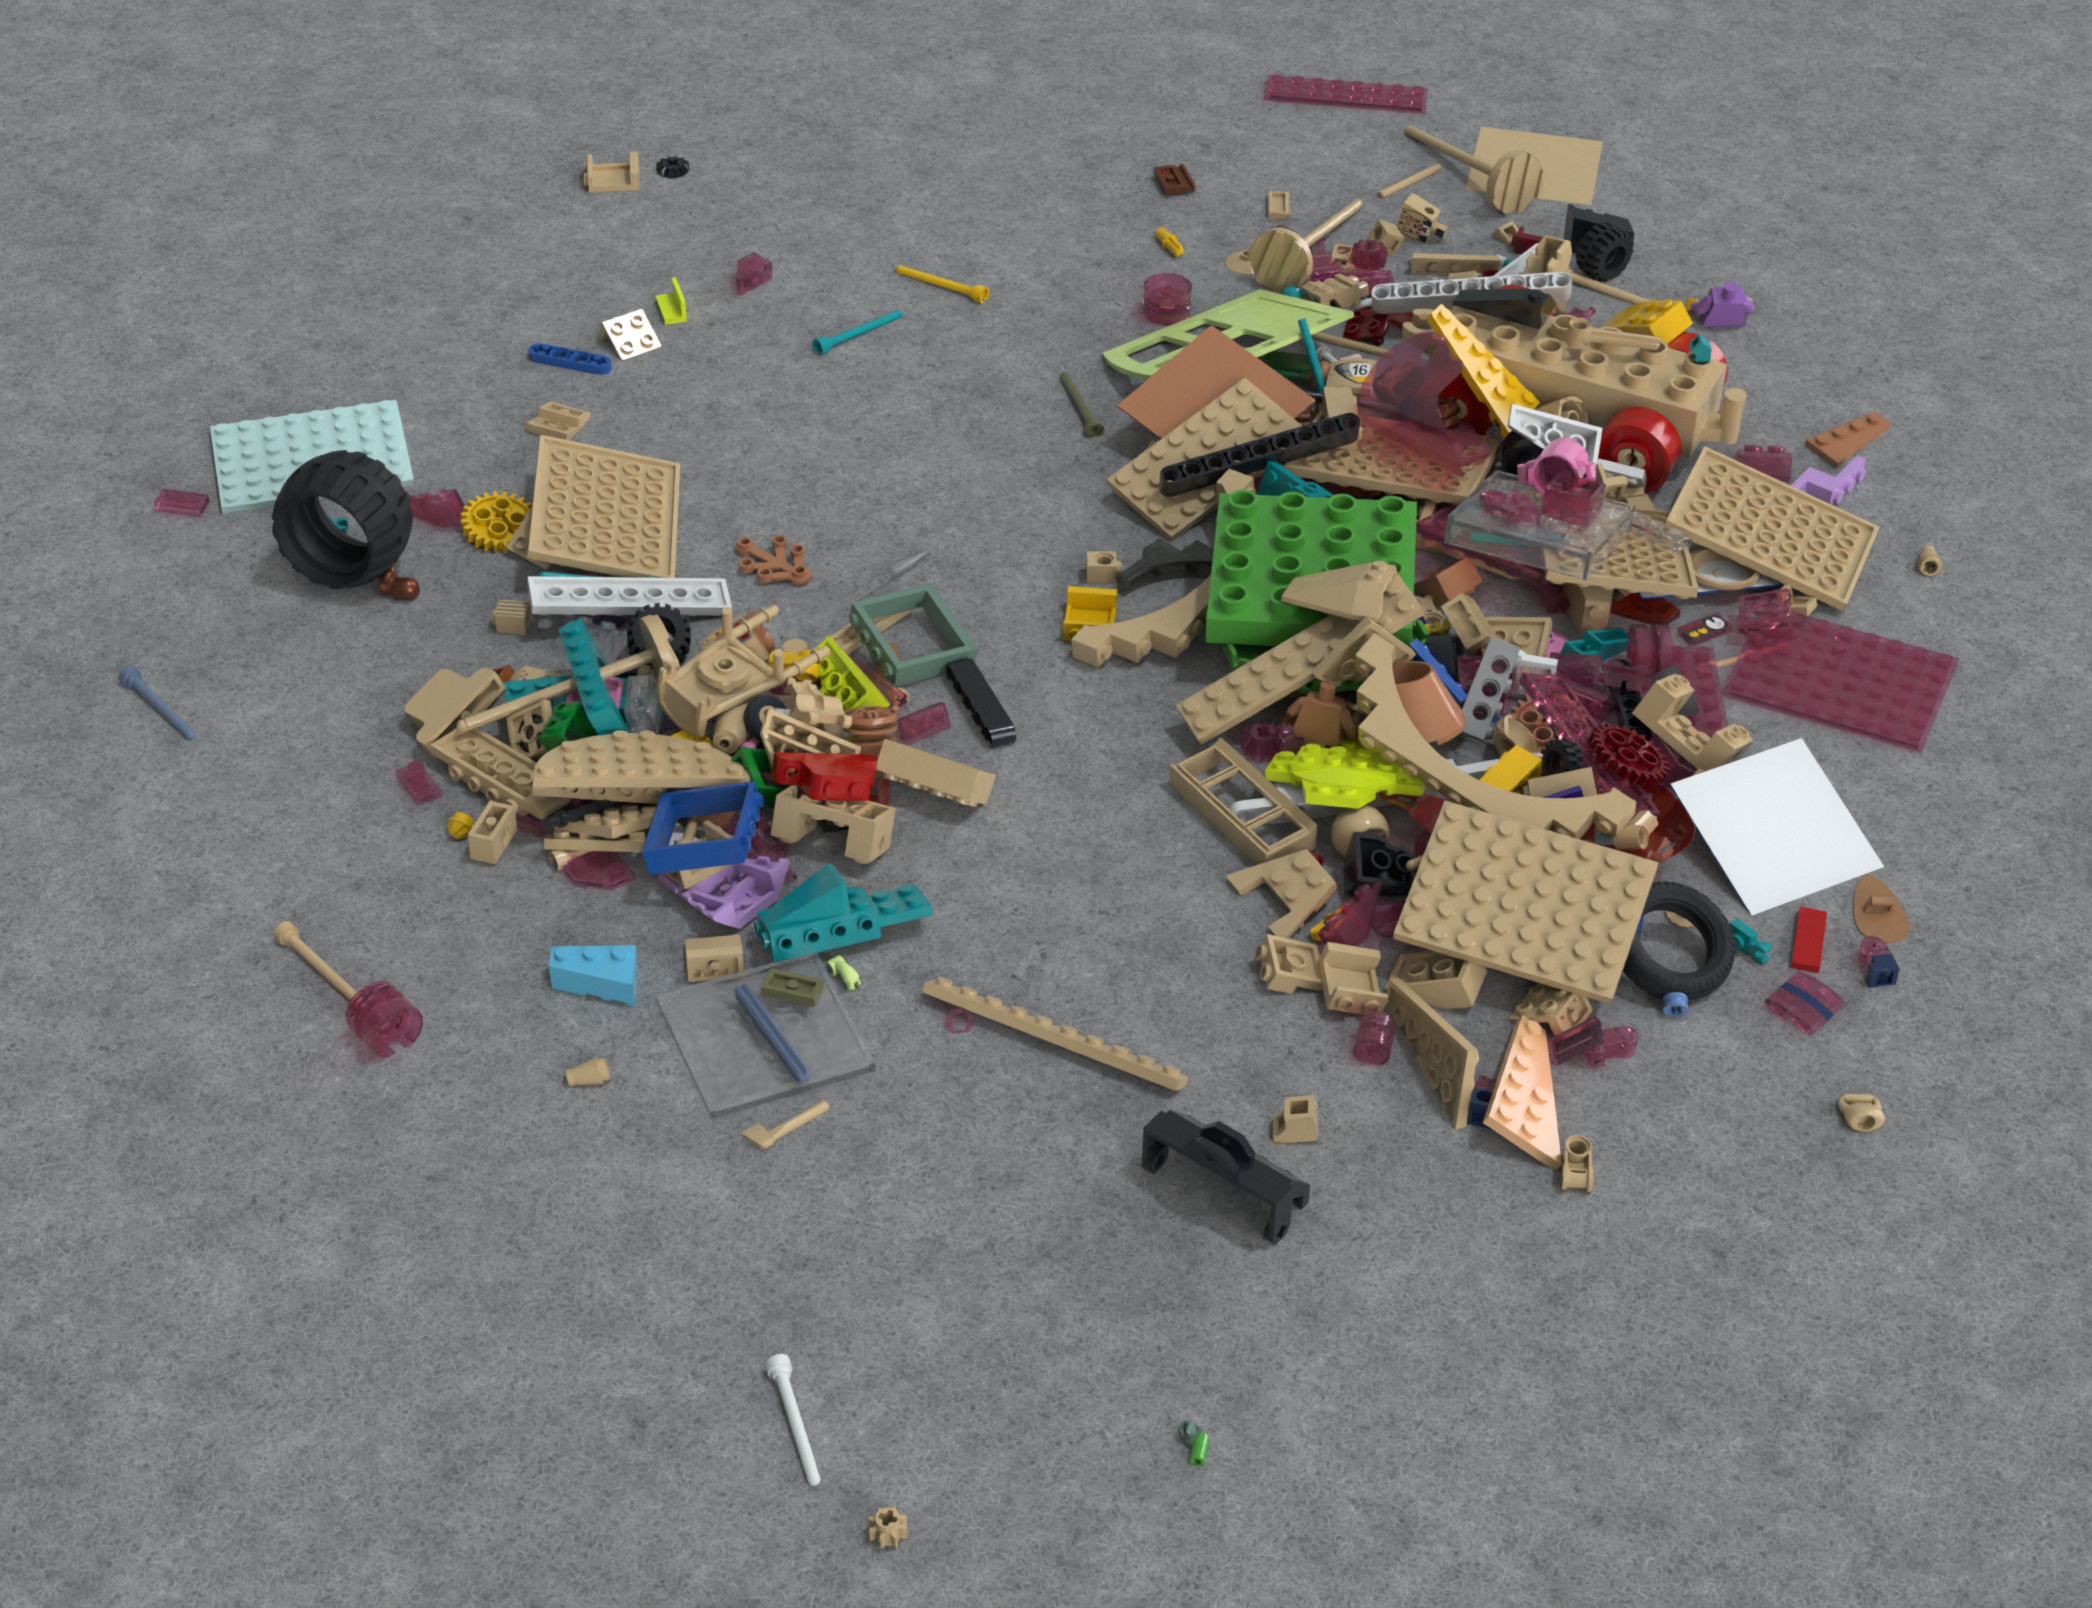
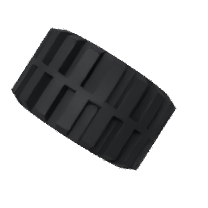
M1601 222L1593 226L1580 241L1581 243L1577 248L1576 264L1579 266V269L1599 282L1612 280L1619 276L1630 262L1634 251L1632 249L1634 247L1633 239L1629 234L1612 223Z
M654 603L652 608H650V605L644 606L643 612L640 609L636 611L635 618L631 617L627 628V647L629 648L630 656L646 651L640 631L639 619L647 615H658L667 632L674 638L669 643L678 661L683 663L686 660V654H689L691 645L690 624L687 623L686 616L684 614L680 616V610L677 608L671 610V605L665 604V607H660V603Z

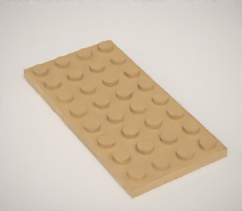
M1243 378L1107 479V486L1161 534L1172 541L1218 508L1219 501H1217V484L1172 497L1163 495L1159 490L1160 471L1164 467L1302 425L1248 379ZM1265 469L1247 475L1255 480L1264 473Z

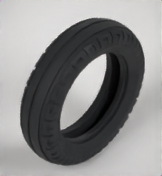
M1675 882L1652 883L1641 917L1652 911L1663 910L1676 913L1687 919L1697 928L1704 939L1707 949L1705 965L1703 968L1690 973H1679L1661 966L1645 951L1641 944L1637 927L1623 972L1637 987L1660 999L1665 994L1671 992L1684 993L1687 995L1688 1001L1703 998L1718 989L1727 979L1732 969L1735 958V939L1732 928L1725 915L1722 914L1721 909L1714 902L1712 903V900L1706 895L1699 893L1698 890Z

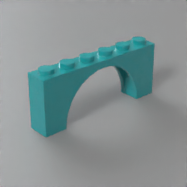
M582 618L569 622L564 627L559 628L558 630L587 718L597 734H613L614 731L618 730L631 733L612 698L600 670L601 667L608 665Z

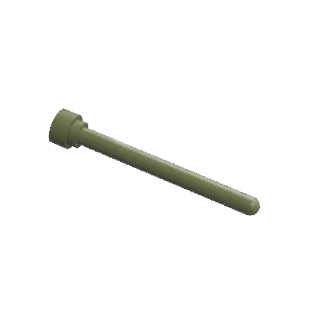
M1062 372L1060 379L1085 421L1084 430L1089 438H1093L1094 434H1097L1098 437L1102 436L1105 432L1103 424L1099 419L1093 418L1069 374Z

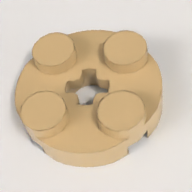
M728 646V650H719V647H713L705 651L700 657L699 678L709 686L718 688L722 693L732 692L734 688L744 685L750 678V659L745 652L738 648Z

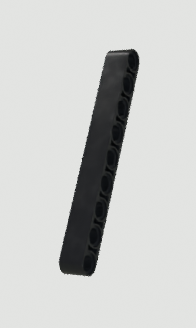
M1344 413L1166 466L1160 471L1159 490L1163 495L1172 497L1216 484L1228 469L1247 475L1264 470L1269 461L1274 460L1281 465L1351 444L1358 439L1360 418L1354 413Z

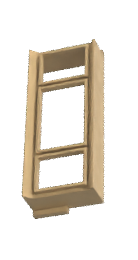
M1221 737L1213 746L1176 765L1170 764V785L1256 865L1304 849L1312 851L1316 848L1317 824ZM1223 759L1230 765V767L1201 782L1195 778V776L1222 764ZM1239 773L1268 799L1275 808L1244 823L1216 798L1208 788ZM1283 814L1300 829L1270 846L1252 831Z

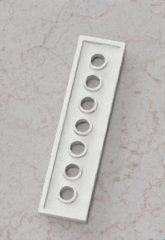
M528 576L527 579L532 614L635 615V612L639 609L643 612L646 605H650V608L654 607V603H660V607H665V604L671 605V610L677 608L680 610V615L722 616V609L724 607L732 609L726 580L721 578Z

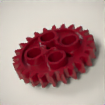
M1608 722L1605 725L1599 724L1598 727L1594 728L1587 741L1590 743L1588 748L1592 749L1591 755L1598 757L1597 762L1605 764L1604 769L1612 770V775L1621 776L1622 781L1628 779L1632 785H1635L1637 782L1642 788H1644L1645 784L1649 788H1652L1653 785L1658 787L1660 783H1663L1670 770L1668 768L1669 762L1665 760L1666 755L1659 753L1661 749L1653 747V741H1646L1645 735H1637L1636 730L1629 731L1625 725L1620 728L1616 723L1613 726Z

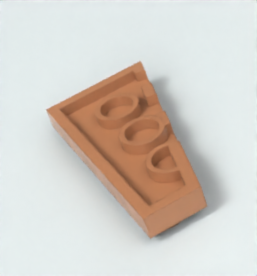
M1873 412L1806 439L1805 446L1837 469L1845 460H1849L1857 451L1865 448L1870 441H1874L1890 429L1891 423L1877 412Z

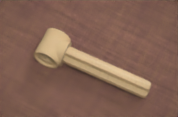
M1573 318L1569 322L1566 344L1574 349H1582L1589 345V342L1658 350L1660 338L1594 329L1588 320Z

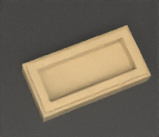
M1268 191V219H1289V192Z

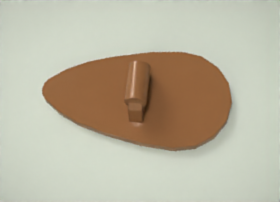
M1863 876L1858 882L1854 894L1853 914L1855 925L1859 932L1868 939L1879 943H1896L1905 939L1910 932V922L1898 899L1875 876Z

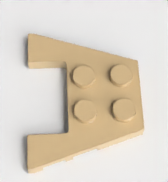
M1307 849L1226 876L1227 881L1240 896L1252 891L1263 883L1270 888L1289 913L1269 925V931L1274 936L1288 939L1298 928L1302 929L1304 927L1303 922L1313 911L1317 912L1337 890L1334 879Z

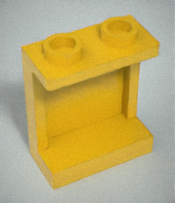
M1068 586L1062 641L1072 642V638L1085 624L1088 626L1114 624L1118 589Z

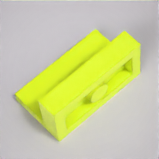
M676 277L671 278L673 293L655 295L656 303L665 325L687 321L685 299Z

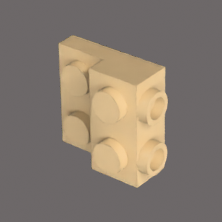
M1269 934L1265 936L1262 943L1255 950V959L1261 961L1259 977L1260 980L1266 982L1267 989L1290 994L1294 992L1297 986L1323 991L1318 965L1320 956L1317 945Z

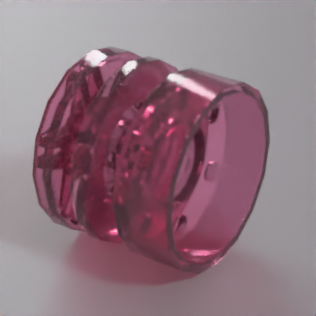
M376 981L364 986L353 996L345 1013L348 1026L360 1039L364 1040L366 1045L376 1055L384 1058L396 1054L388 1046L396 1041H399L404 1048L414 1044L423 1027V1016L409 1000L405 999L395 986L386 981Z

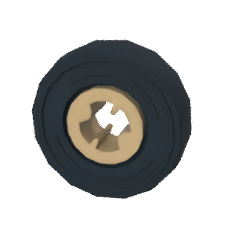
M758 696L749 702L744 710L743 720L745 727L750 735L758 741H762L760 732L767 709H787L784 703L775 696Z

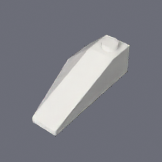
M1515 404L1511 405L1508 428L1543 449L1551 441L1561 437H1570L1585 448V451L1588 453V462H1595L1596 467L1602 434L1601 427Z

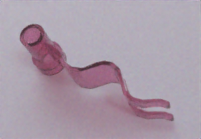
M1323 238L1316 241L1317 254H1313L1312 247H1309L1313 259L1311 279L1343 273L1342 263H1334L1331 253L1325 252Z

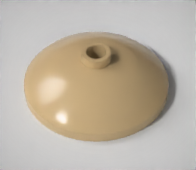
M1699 548L1690 553L1696 581L1708 588L1721 591H1736L1751 586L1759 578L1760 572L1747 566H1742L1736 561L1724 555H1719L1709 548ZM1710 561H1728L1743 567L1749 577L1741 582H1719L1700 575L1698 568ZM1715 569L1712 571L1713 576L1718 578V576L1715 575V571L1720 569Z

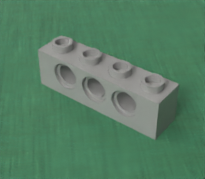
M1491 636L1467 694L1468 697L1465 699L1461 709L1466 718V726L1456 737L1481 746L1484 739L1489 740L1494 726L1490 725L1493 716H1499L1503 703L1499 701L1502 693H1508L1513 681L1509 679L1511 670L1517 671L1522 659L1521 656H1518L1521 647ZM1498 664L1503 667L1504 672L1497 674L1492 670L1491 666ZM1482 688H1491L1495 695L1492 697L1485 696ZM1473 711H1482L1485 714V719H1476L1473 716Z

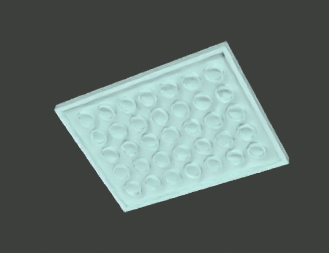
M384 400L371 404L362 403L357 406L336 407L328 410H314L307 413H292L286 416L266 417L251 421L243 420L237 423H221L210 426L222 514L274 506L282 486L296 469L312 458L332 451L347 450V452L359 451L365 453L368 457L374 460L378 459L384 463L385 467L393 475L396 474L401 480L402 487L414 485L397 400Z

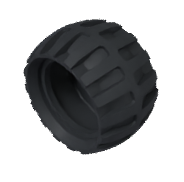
M332 451L312 458L301 465L282 486L273 508L272 520L274 522L272 533L273 537L277 539L278 549L282 556L288 559L294 570L308 577L309 581L317 585L329 586L330 589L359 587L384 574L397 562L405 550L413 525V511L410 508L411 499L408 492H405L396 474L393 475L385 467L386 465L378 459L374 460L368 457L367 454L359 451ZM319 496L327 498L347 510L361 526L368 542L365 543L354 539L340 530L324 512Z

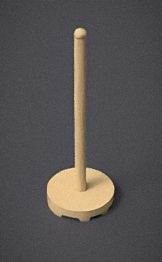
M1411 125L1405 128L1406 135L1488 175L1486 187L1488 201L1493 208L1504 214L1525 211V207L1530 204L1534 197L1538 198L1542 190L1544 170L1541 169L1537 158L1523 150L1511 151L1502 156L1492 166Z
M1360 199L1354 200L1304 238L1286 228H1272L1258 236L1253 241L1248 254V260L1251 261L1253 272L1256 275L1255 280L1260 285L1263 284L1265 287L1273 289L1272 292L1281 294L1282 290L1288 286H1295L1299 289L1309 280L1313 269V259L1309 247L1360 210L1363 202Z
M647 615L639 619L640 631L646 651L601 667L600 670L604 680L648 663H652L657 676H659V669L661 667L668 671L669 662L675 665L676 670L680 668L678 658L667 640L670 637L658 615ZM571 678L464 718V720H459L457 722V729L464 733L467 730L470 731L510 716L542 700L550 701L578 690L575 679Z

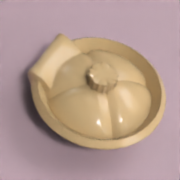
M1506 715L1495 723L1492 738L1501 756L1504 752H1509L1515 745L1530 753H1538V746L1531 732L1522 723L1513 719L1512 716Z

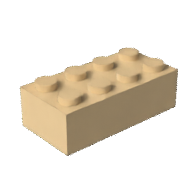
M884 739L876 770L883 772L882 777L905 783V785L973 807H977L978 803L987 804L996 778L995 774Z

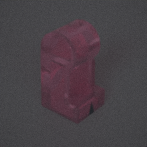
M1628 1026L1600 1030L1601 1043L1583 1051L1593 1069L1604 1067L1605 1060L1614 1058L1629 1059L1633 1057L1636 1053L1639 1035L1635 1029Z

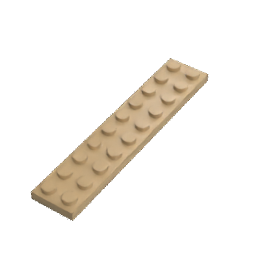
M1400 575L1391 580L1383 593V613L1376 622L1391 634L1425 615L1423 607ZM1330 614L1176 704L1200 745H1203L1316 679L1312 670L1361 621Z

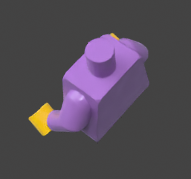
M1726 282L1724 287L1711 288L1708 295L1700 301L1696 298H1687L1685 309L1686 311L1699 313L1703 326H1745V313H1753L1755 306L1752 298L1744 295L1741 287H1738L1734 282Z

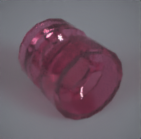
M1369 1012L1361 1018L1353 1048V1053L1360 1062L1381 1066L1389 1060L1397 1027L1395 1021L1389 1015L1381 1012Z

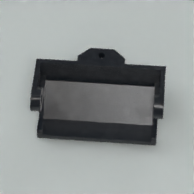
M1169 1110L1167 1113L1160 1111L1143 1128L1142 1167L1155 1174L1165 1164L1170 1147L1271 1205L1270 1220L1264 1229L1263 1238L1274 1245L1286 1235L1290 1227L1292 1199L1297 1201V1207L1303 1209L1309 1203L1310 1184L1294 1176L1290 1171L1273 1164L1265 1157L1256 1154L1243 1134L1220 1121L1205 1125L1189 1115Z

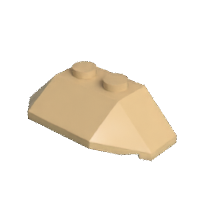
M768 708L766 711L760 735L771 768L774 752L860 754V746ZM790 769L788 773H794L795 769Z

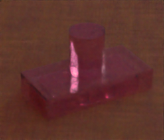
M412 761L408 766L395 770L396 777L417 806L442 797L441 790L425 770L423 762Z

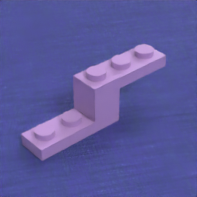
M1857 455L1836 477L1809 467L1790 486L1831 505L1834 503L1839 504L1844 493H1850L1855 482L1863 480L1866 474V469L1864 468L1866 458Z

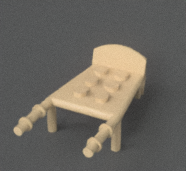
M772 605L767 609L762 608L757 615L747 621H740V625L733 629L732 609L724 607L722 609V636L678 670H676L672 662L668 663V671L664 667L659 669L657 702L680 729L700 738L705 734L708 719L783 684L788 678L802 675L805 669L815 663L820 664L823 658L830 655L829 648L823 646L818 650H811L810 655L798 662H792L791 666L784 671V652L781 649H775L773 651L772 669L739 642L737 638L745 633L750 634L753 628L763 622H770L771 618L779 613L778 607ZM728 646L735 647L748 655L751 675L744 685L734 688L730 693H722L718 688L709 686L699 678L700 657L705 651L713 647H719V650H728Z

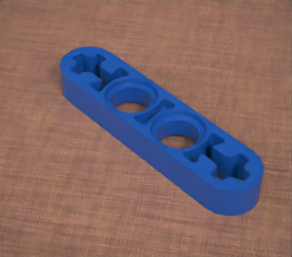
M542 343L533 344L528 349L530 360L537 363L600 375L607 374L612 369L611 359L604 355Z

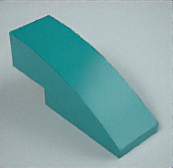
M1620 627L1585 631L1581 640L1565 641L1558 659L1574 672L1585 670L1626 651L1635 644L1636 640Z

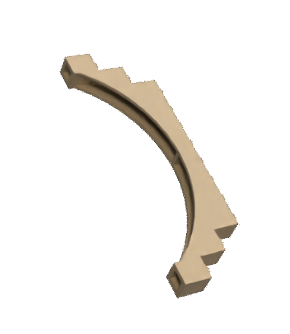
M1228 469L1216 482L1217 501H1219L1220 493L1231 494L1236 490H1249L1256 493L1253 477ZM1211 575L1183 598L1153 613L1114 624L1088 626L1085 624L1072 638L1073 658L1097 668L1105 660H1108L1112 653L1138 663L1144 655L1150 652L1151 648L1177 658L1183 650L1189 647L1190 642L1197 635L1201 634L1206 625Z
M1374 633L1355 654V668L1362 676L1367 678L1357 690V704L1364 712L1370 713L1359 726V740L1361 744L1367 749H1374L1380 753L1388 763H1395L1401 767L1409 777H1416L1422 781L1432 792H1439L1446 797L1447 801L1576 839H1580L1593 823L1601 832L1609 833L1616 838L1635 815L1636 801L1616 788H1613L1609 793L1589 797L1567 799L1541 798L1499 789L1459 770L1433 749L1422 737L1406 713L1396 689L1392 670V663L1396 660V646Z

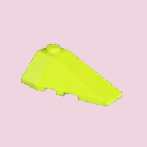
M828 635L817 646L815 650L823 646H827L830 650V655L822 659L818 673L822 685L820 691L824 696L839 698L842 702L843 711L862 706L887 708L890 706V703L880 690L832 637Z

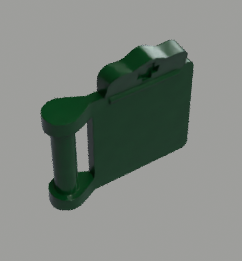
M1271 351L1263 355L1266 365L1287 380L1300 381V384L1307 383L1308 373L1311 368L1308 355Z

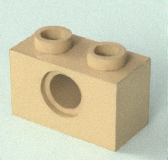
M489 801L467 835L471 859L496 865L518 830L515 806Z

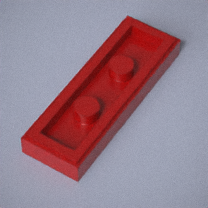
M1800 906L1791 968L1819 973L1827 911Z

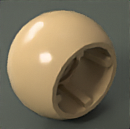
M1369 805L1359 809L1345 808L1336 816L1331 827L1333 846L1345 859L1354 832L1380 835L1389 840V826L1385 817L1377 809Z

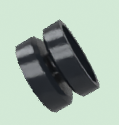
M1512 430L1502 443L1501 469L1504 477L1510 483L1519 487H1533L1526 483H1519L1517 465L1537 459L1544 449Z

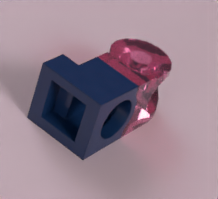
M1868 936L1863 938L1858 960L1868 969L1866 982L1869 988L1896 985L1900 968L1888 946L1878 937Z
M1479 1075L1469 1104L1467 1124L1491 1129L1483 1123L1497 1079L1494 1080Z

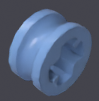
M1671 992L1663 996V1013L1665 1015L1683 1016L1688 1013L1687 995L1680 992Z

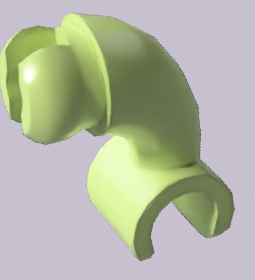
M840 955L825 962L826 965L828 964L832 968L833 972L830 974L833 977L840 973L848 990H855L854 985L860 987L861 981L859 980L858 973Z

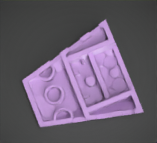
M758 856L757 860L746 858L745 863L733 864L686 890L663 873L658 875L657 878L660 883L713 921L741 929L757 916L756 911L765 910L778 900L790 863L789 859L780 858L778 862L770 861L767 856Z

